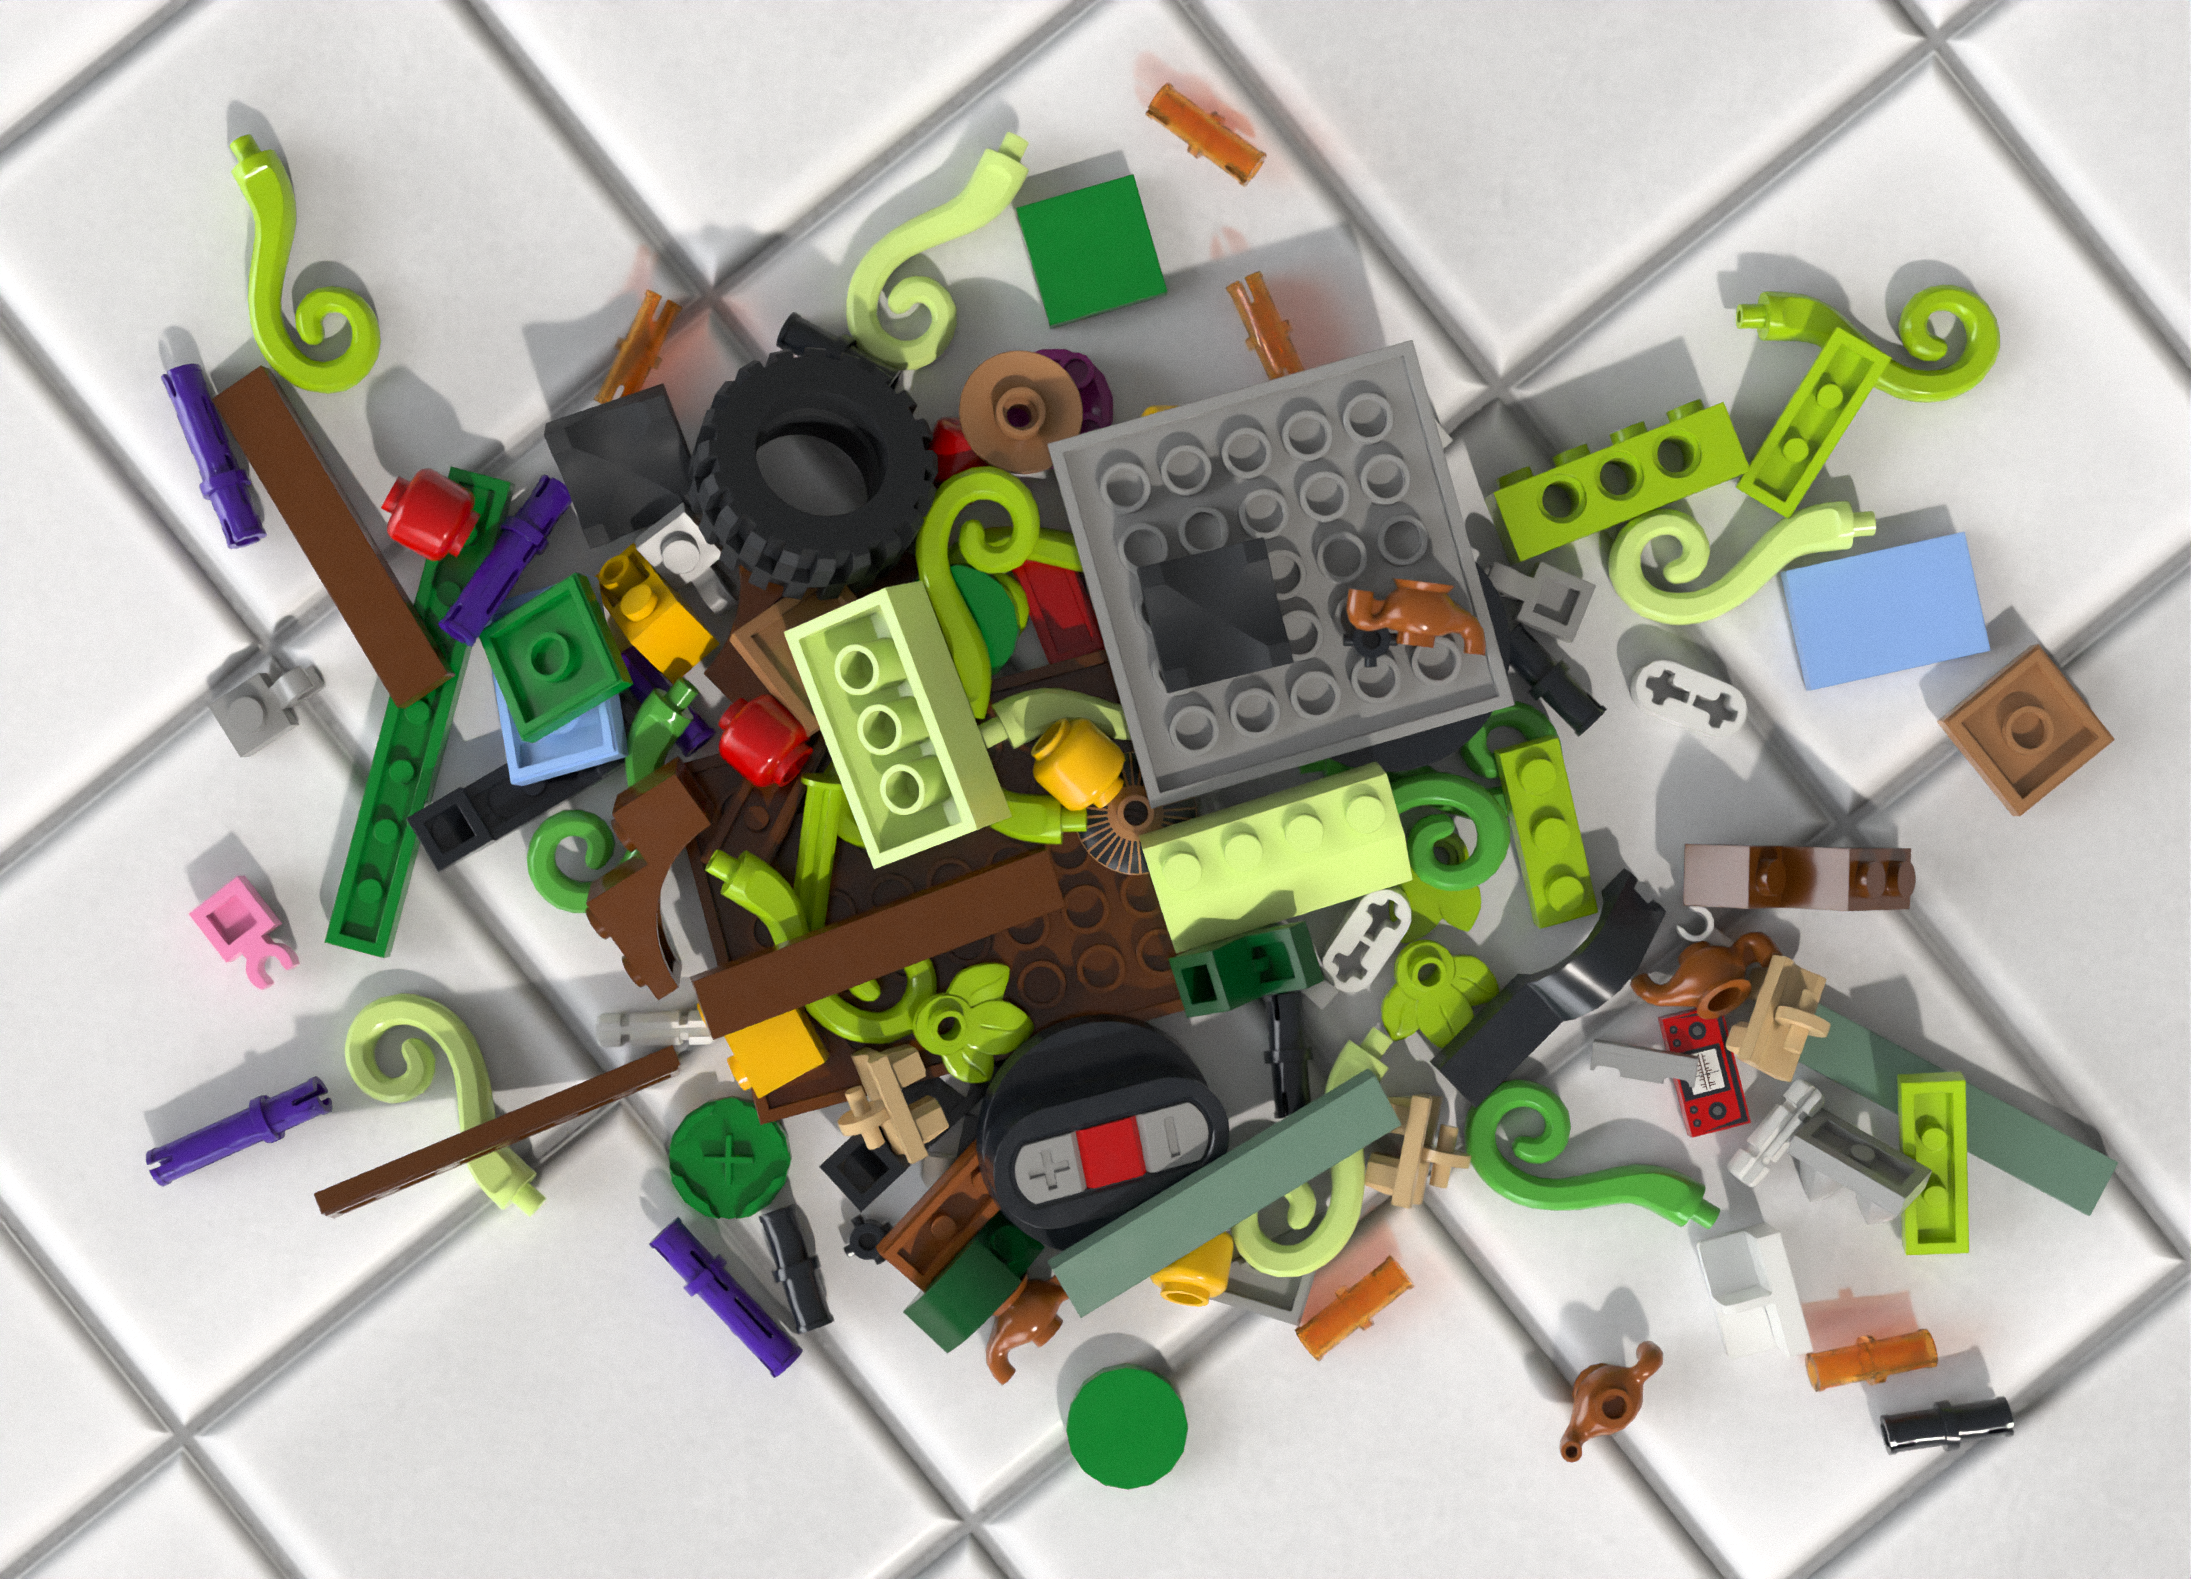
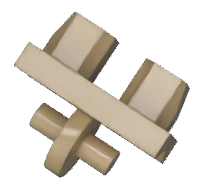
M1773 955L1769 967L1753 968L1748 979L1752 984L1748 999L1756 1002L1749 1022L1739 1021L1737 1024L1732 1025L1726 1042L1727 1050L1737 1054V1059L1777 1080L1791 1082L1807 1036L1825 1038L1830 1030L1831 1024L1815 1015L1827 979L1801 968L1786 956Z
M903 1044L882 1052L865 1047L851 1054L870 1102H868L862 1086L850 1088L844 1093L851 1110L844 1113L837 1121L843 1136L862 1134L869 1150L875 1149L885 1143L879 1126H881L892 1154H905L908 1162L911 1164L929 1156L924 1144L930 1142L949 1128V1125L936 1098L927 1095L907 1105L903 1096L902 1088L926 1076V1069L918 1050L913 1046Z
M1430 1093L1415 1094L1412 1097L1387 1096L1401 1123V1126L1392 1130L1391 1133L1404 1135L1401 1155L1397 1157L1380 1152L1371 1153L1365 1174V1185L1384 1194L1391 1195V1205L1410 1209L1412 1204H1422L1430 1162L1433 1163L1429 1185L1439 1188H1447L1451 1167L1467 1169L1470 1166L1471 1155L1455 1150L1458 1127L1441 1124L1437 1146L1434 1145L1443 1096Z

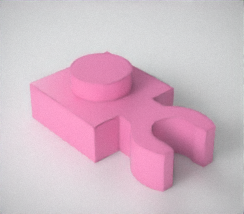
M245 875L235 877L189 913L190 917L226 963L235 961L243 954L247 959V976L251 983L261 990L270 988L275 984L265 971V962L270 956L279 959L281 965L286 970L294 969L300 964L297 954L291 947L283 943H275L268 935L280 926L282 922Z

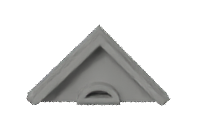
M1321 1212L1312 1218L1307 1227L1302 1229L1291 1228L1271 1240L1281 1245L1300 1243L1317 1229L1326 1214ZM1239 1256L1231 1262L1226 1290L1217 1297L1209 1299L1300 1326L1316 1270L1299 1277H1275L1259 1272L1249 1265L1242 1256Z

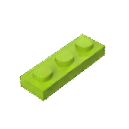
M1835 327L1750 461L1749 467L1751 471L1740 477L1735 488L1789 519L1892 358L1840 327Z
M1551 734L1493 750L1534 924L1538 928L1543 929L1599 913L1559 738Z
M1961 1071L1897 1074L1899 1152L1932 1170L1925 1189L1901 1214L1902 1247L1906 1255L1969 1253L1966 1080Z

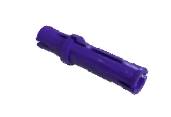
M191 363L168 370L167 374L161 376V380L165 385L169 398H171L184 436L198 466L203 481L199 485L200 491L204 499L211 501L221 524L228 548H243L261 541V538H265L267 533L256 512L248 487L251 485L250 477L247 470L240 469L237 459L234 457L229 439L207 389L200 365Z
M542 475L530 496L515 516H507L501 525L503 533L497 540V543L464 587L463 592L454 605L450 607L446 615L440 620L439 626L443 631L462 644L465 643L470 647L474 646L485 625L498 610L526 566L535 555H542L549 546L547 537L560 517L565 513L570 504L573 503L566 485L553 477L550 479L548 475Z
M315 1076L308 1079L307 1082L271 1098L267 1095L258 1096L250 1100L249 1108L159 1148L147 1151V1165H152L156 1162H159L161 1165L149 1170L155 1182L164 1187L180 1177L263 1140L266 1143H274L283 1139L286 1130L319 1115L332 1112L331 1098H326L322 1101L319 1096L329 1093L323 1081Z
M679 1217L669 1223L649 1243L652 1249L655 1248L685 1280L686 1284L683 1289L691 1297L698 1294L729 1327L731 1332L770 1371V1375L773 1378L782 1374L801 1355L803 1349L789 1338L764 1311L761 1305L724 1268L728 1262L720 1254L713 1256L687 1229Z

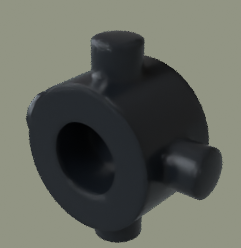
M1355 627L1351 634H1343L1342 638L1343 646H1351L1359 657L1364 658V667L1367 668L1377 667V658L1385 654L1389 646L1398 645L1396 643L1397 633H1390L1388 628L1365 631Z
M861 1214L852 1218L851 1222L855 1228L850 1236V1244L843 1248L845 1254L849 1258L856 1255L863 1260L873 1259L876 1265L886 1261L878 1253L876 1246L893 1229L891 1223L888 1221L881 1224L872 1219L864 1220Z

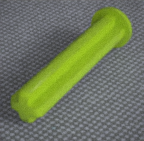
M804 773L801 777V782L807 785L793 890L800 900L810 932L825 926L844 790L839 776L824 773Z

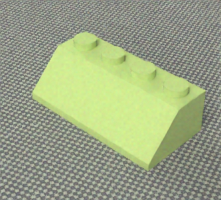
M922 581L885 587L784 632L874 869L1012 817Z
M1377 762L1139 835L1152 882L1176 953L1413 880L1405 834L1387 773Z

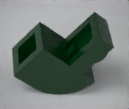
M1306 921L1280 926L1276 922L1195 947L1169 958L1187 1018L1231 1011L1265 995L1306 989L1324 981Z
M998 1210L924 1291L920 1290L903 1313L948 1354L975 1333L1022 1282L1020 1278L1045 1246L1019 1230Z

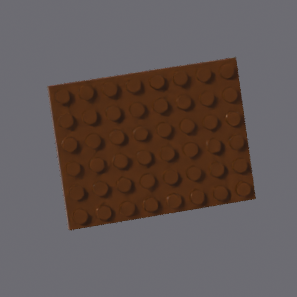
M1106 649L992 680L990 700L985 719L975 718L978 726L996 717L991 706L992 704L1023 691L1039 688H1063L1121 704ZM1039 738L1015 749L1012 748L1008 739L987 749L1001 787L1016 793L1051 795L1036 781L1033 775V766L1036 759L1031 755V751ZM1110 738L1120 747L1123 753L1135 752L1132 740ZM829 751L818 773H824L826 767L832 761ZM715 754L684 763L714 804L711 825L697 834L686 845V850L716 962L720 966L774 946L775 943L767 926L759 917L721 894L724 881L705 871L707 865L700 861L743 778L738 771L722 759L720 754ZM806 796L770 865L783 876L792 889L794 888ZM1131 801L1125 806L1123 814L1129 824L1136 826L1146 821L1148 810L1142 802ZM986 826L876 869L873 868L866 849L855 847L837 835L825 926L1034 848L1043 846L1048 850L1066 907L930 958L937 976L936 994L946 993L956 974L969 966L987 962L1005 964L1009 967L1010 971L1002 1000L1012 1003L1031 1019L1034 1024V1030L1029 1038L1054 1024L1086 1015H1122L1144 1022L1185 1011L1169 962V958L1183 952H1175L1150 873L1129 875L1104 867L1086 851L1077 832H1063L1062 844H1038L1008 837L992 829L990 826ZM900 969L876 978L875 980L880 986L881 994L874 1001H862L854 996L849 989L839 992L837 995L861 1010L883 1012L894 1007L902 999L907 986L906 973L904 969ZM804 1007L830 1057L821 1065L759 1099L752 1087L751 1092L760 1125L847 1102L844 1093L856 1086H862L865 1095L868 1096L851 1058V1054L865 1047L878 1052L903 1044L915 1047L926 1069V1076L914 1083L950 1073L947 1072L941 1055L932 1054L924 1049L915 1038L914 1032L890 1043L869 1044L855 1042L842 1038L823 1027ZM946 1017L939 1023V1035H944L952 1029L955 1022L954 1017ZM1014 1051L1007 1054L993 1055L994 1062L1009 1058Z

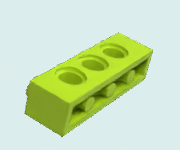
M1701 399L1694 400L1666 412L1670 423L1648 431L1645 422L1642 421L1610 434L1609 437L1613 445L1592 454L1586 443L1552 457L1556 468L1536 476L1533 475L1530 466L1497 478L1495 481L1499 490L1484 498V501L1510 566L1751 471L1724 402L1705 409ZM1661 442H1671L1680 448L1683 454V466L1679 472H1670L1660 464L1657 453ZM1604 464H1614L1624 471L1627 478V486L1622 495L1611 494L1602 486L1600 472ZM1548 486L1560 487L1568 494L1571 505L1566 517L1552 516L1544 508L1542 498Z

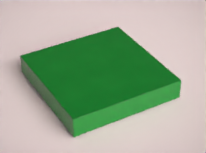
M1134 174L1016 208L1050 329L1167 296L1168 291Z
M577 572L488 625L479 636L520 737L525 742H537L633 685V681L588 577Z

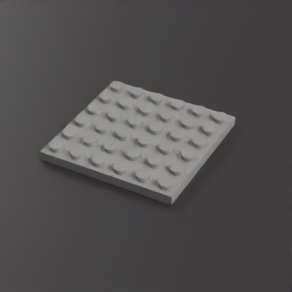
M1413 340L1047 444L1151 809L1515 705ZM1264 537L1275 590L1294 663L1167 694L1137 573L1138 567ZM1392 578L1455 586L1448 595L1453 601L1478 619L1485 634V656L1463 653L1464 640L1462 636L1458 633H1450L1444 636L1436 635L1434 648L1405 644L1389 646L1386 653L1377 658V667H1364V658L1359 657L1351 646H1343L1342 642L1343 634H1351L1355 628L1349 621L1346 610L1348 589L1374 592L1373 598L1379 601L1384 600L1391 591L1397 588ZM1388 629L1390 633H1397V630Z

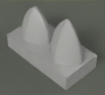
M1823 1108L1794 1134L1788 1150L1789 1155L1800 1160L1801 1180L1810 1202L1826 1199L1845 1186L1856 1193L1857 1204L1868 1225L1885 1223L1895 1217H1899L1925 1189L1932 1170Z

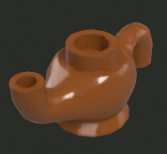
M1392 578L1397 588L1391 591L1384 600L1379 601L1373 598L1374 592L1348 589L1346 607L1348 619L1357 629L1365 631L1382 628L1397 630L1396 643L1434 648L1436 635L1444 636L1450 633H1458L1464 640L1463 653L1485 656V634L1478 619L1453 601L1448 595L1455 586Z
M1763 932L1746 933L1740 936L1730 947L1723 945L1711 946L1707 941H1700L1688 946L1681 952L1678 957L1680 967L1669 982L1662 985L1652 981L1648 974L1643 973L1634 977L1630 982V986L1636 995L1649 1004L1660 1007L1698 1008L1697 1014L1700 1018L1707 1020L1719 1018L1738 1008L1751 993L1752 984L1745 980L1746 968L1754 962H1759L1764 968L1769 967L1773 955L1782 956L1783 954L1772 938Z
M1026 1270L1020 1278L1022 1282L992 1315L995 1316V1321L985 1350L986 1363L993 1377L1001 1385L1007 1383L1016 1372V1369L1008 1360V1353L1011 1349L1031 1341L1037 1347H1041L1061 1327L1063 1319L1057 1312L1060 1305L1068 1300L1069 1297L1056 1275L1048 1280L1029 1279L1028 1270Z
M1644 1341L1639 1344L1636 1349V1356L1639 1361L1633 1367L1599 1363L1590 1365L1579 1374L1573 1387L1574 1406L1570 1423L1560 1440L1559 1446L1560 1454L1565 1461L1571 1463L1578 1461L1582 1456V1446L1586 1441L1601 1435H1611L1621 1431L1636 1418L1643 1403V1385L1645 1381L1663 1365V1352L1656 1343Z

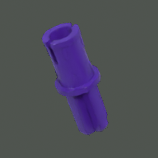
M634 646L628 647L620 653L633 681V685L629 686L628 689L641 704L654 688H660L667 692L673 685ZM690 704L687 708L692 713L694 719L676 741V745L682 750V754L686 758L700 750L716 734V731L708 726Z

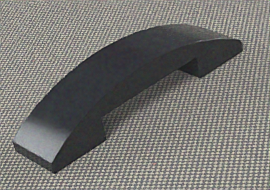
M621 693L619 698L627 738L636 712L625 694ZM625 758L525 786L511 784L508 763L465 788H457L407 817L406 820L437 871L441 872L512 834L624 767Z
M1007 1059L994 1062V1071L990 1081L969 1083V1091L966 1097L940 1077L910 1084L901 1090L907 1105L929 1095L936 1098L944 1112L949 1128L930 1142L924 1144L926 1151L985 1097L993 1078ZM879 1126L885 1143L880 1147L869 1150L862 1134L854 1135L819 1166L860 1213L912 1165L908 1162L905 1154H892L881 1126Z

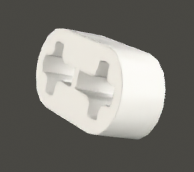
M1667 660L1646 663L1637 669L1631 679V698L1637 708L1646 714L1708 738L1731 736L1739 731L1746 721L1747 704L1738 689L1678 663ZM1663 672L1669 675L1667 685L1683 692L1682 700L1667 697L1661 698L1655 704L1652 702L1653 691L1645 687L1646 680L1648 678H1659ZM1722 695L1725 697L1723 708L1731 712L1729 720L1717 721L1713 727L1708 724L1710 714L1707 711L1692 706L1695 698L1703 701H1715Z
M1395 885L1359 896L1326 943L1322 953L1323 973L1327 982L1335 989L1343 992H1357L1365 989L1378 975L1406 934L1411 923V906L1406 893L1401 888ZM1388 899L1394 901V913L1398 919L1395 922L1384 919L1373 934L1367 931L1373 921V912L1368 906L1372 902L1382 906ZM1359 941L1365 943L1366 945L1360 954V962L1364 969L1360 972L1357 969L1351 968L1345 975L1339 973V960L1335 955L1340 952L1348 956L1353 952Z

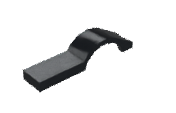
M1624 868L1601 891L1604 903L1599 920L1587 939L1577 949L1551 968L1533 974H1517L1430 1061L1475 1108L1563 1021L1575 1020L1598 1009L1617 994L1639 968L1666 911L1653 899L1649 903L1643 899L1634 889L1638 879L1629 870Z

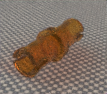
M1169 82L1162 86L1148 106L1149 109L1145 115L1150 119H1154L1188 144L1187 152L1196 159L1203 155L1237 180L1242 187H1246L1251 182L1267 157L1265 152L1259 151L1225 126L1226 119L1217 111H1213L1211 114L1207 113L1177 91Z
M1261 271L1244 277L1254 298L1253 303H1251L1242 281L1238 280L1225 288L1248 333L1249 338L1245 339L1244 342L1249 352L1256 351L1269 380L1285 376L1284 368L1287 369L1289 375L1304 371L1303 364L1289 336V333L1293 331L1289 319L1282 321L1262 278L1263 274Z
M646 289L645 297L625 338L618 337L613 348L619 351L598 394H595L593 400L600 404L612 401L620 385L624 386L620 398L641 391L651 369L658 370L663 361L662 358L658 357L659 352L678 313H681L682 306L667 299L658 320L654 322L652 317L662 296Z
M1392 1255L1387 1256L1385 1261L1352 1287L1348 1288L1346 1285H1343L1336 1290L1335 1295L1337 1298L1305 1324L1294 1329L1301 1343L1317 1361H1321L1324 1355L1359 1328L1366 1331L1375 1324L1372 1319L1375 1315L1407 1290L1415 1287L1411 1278Z
M1919 1329L1913 1333L1878 1340L1873 1335L1858 1337L1854 1345L1819 1353L1811 1352L1805 1355L1807 1375L1811 1386L1816 1392L1866 1381L1871 1386L1883 1384L1886 1382L1887 1376L1921 1368H1933L1938 1364L1936 1345L1931 1333L1927 1329Z

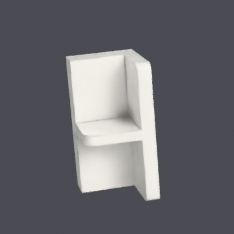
M1763 1222L1697 1242V1251L1726 1354L1730 1358L1738 1359L1778 1348L1789 1358L1814 1351L1780 1231Z

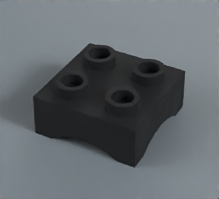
M664 383L546 423L544 431L545 440L568 489L590 549L608 544L631 532L655 524L683 502L692 511L688 494L693 482L688 477L691 454Z
M1264 537L1138 567L1137 573L1167 694L1294 663L1275 590Z

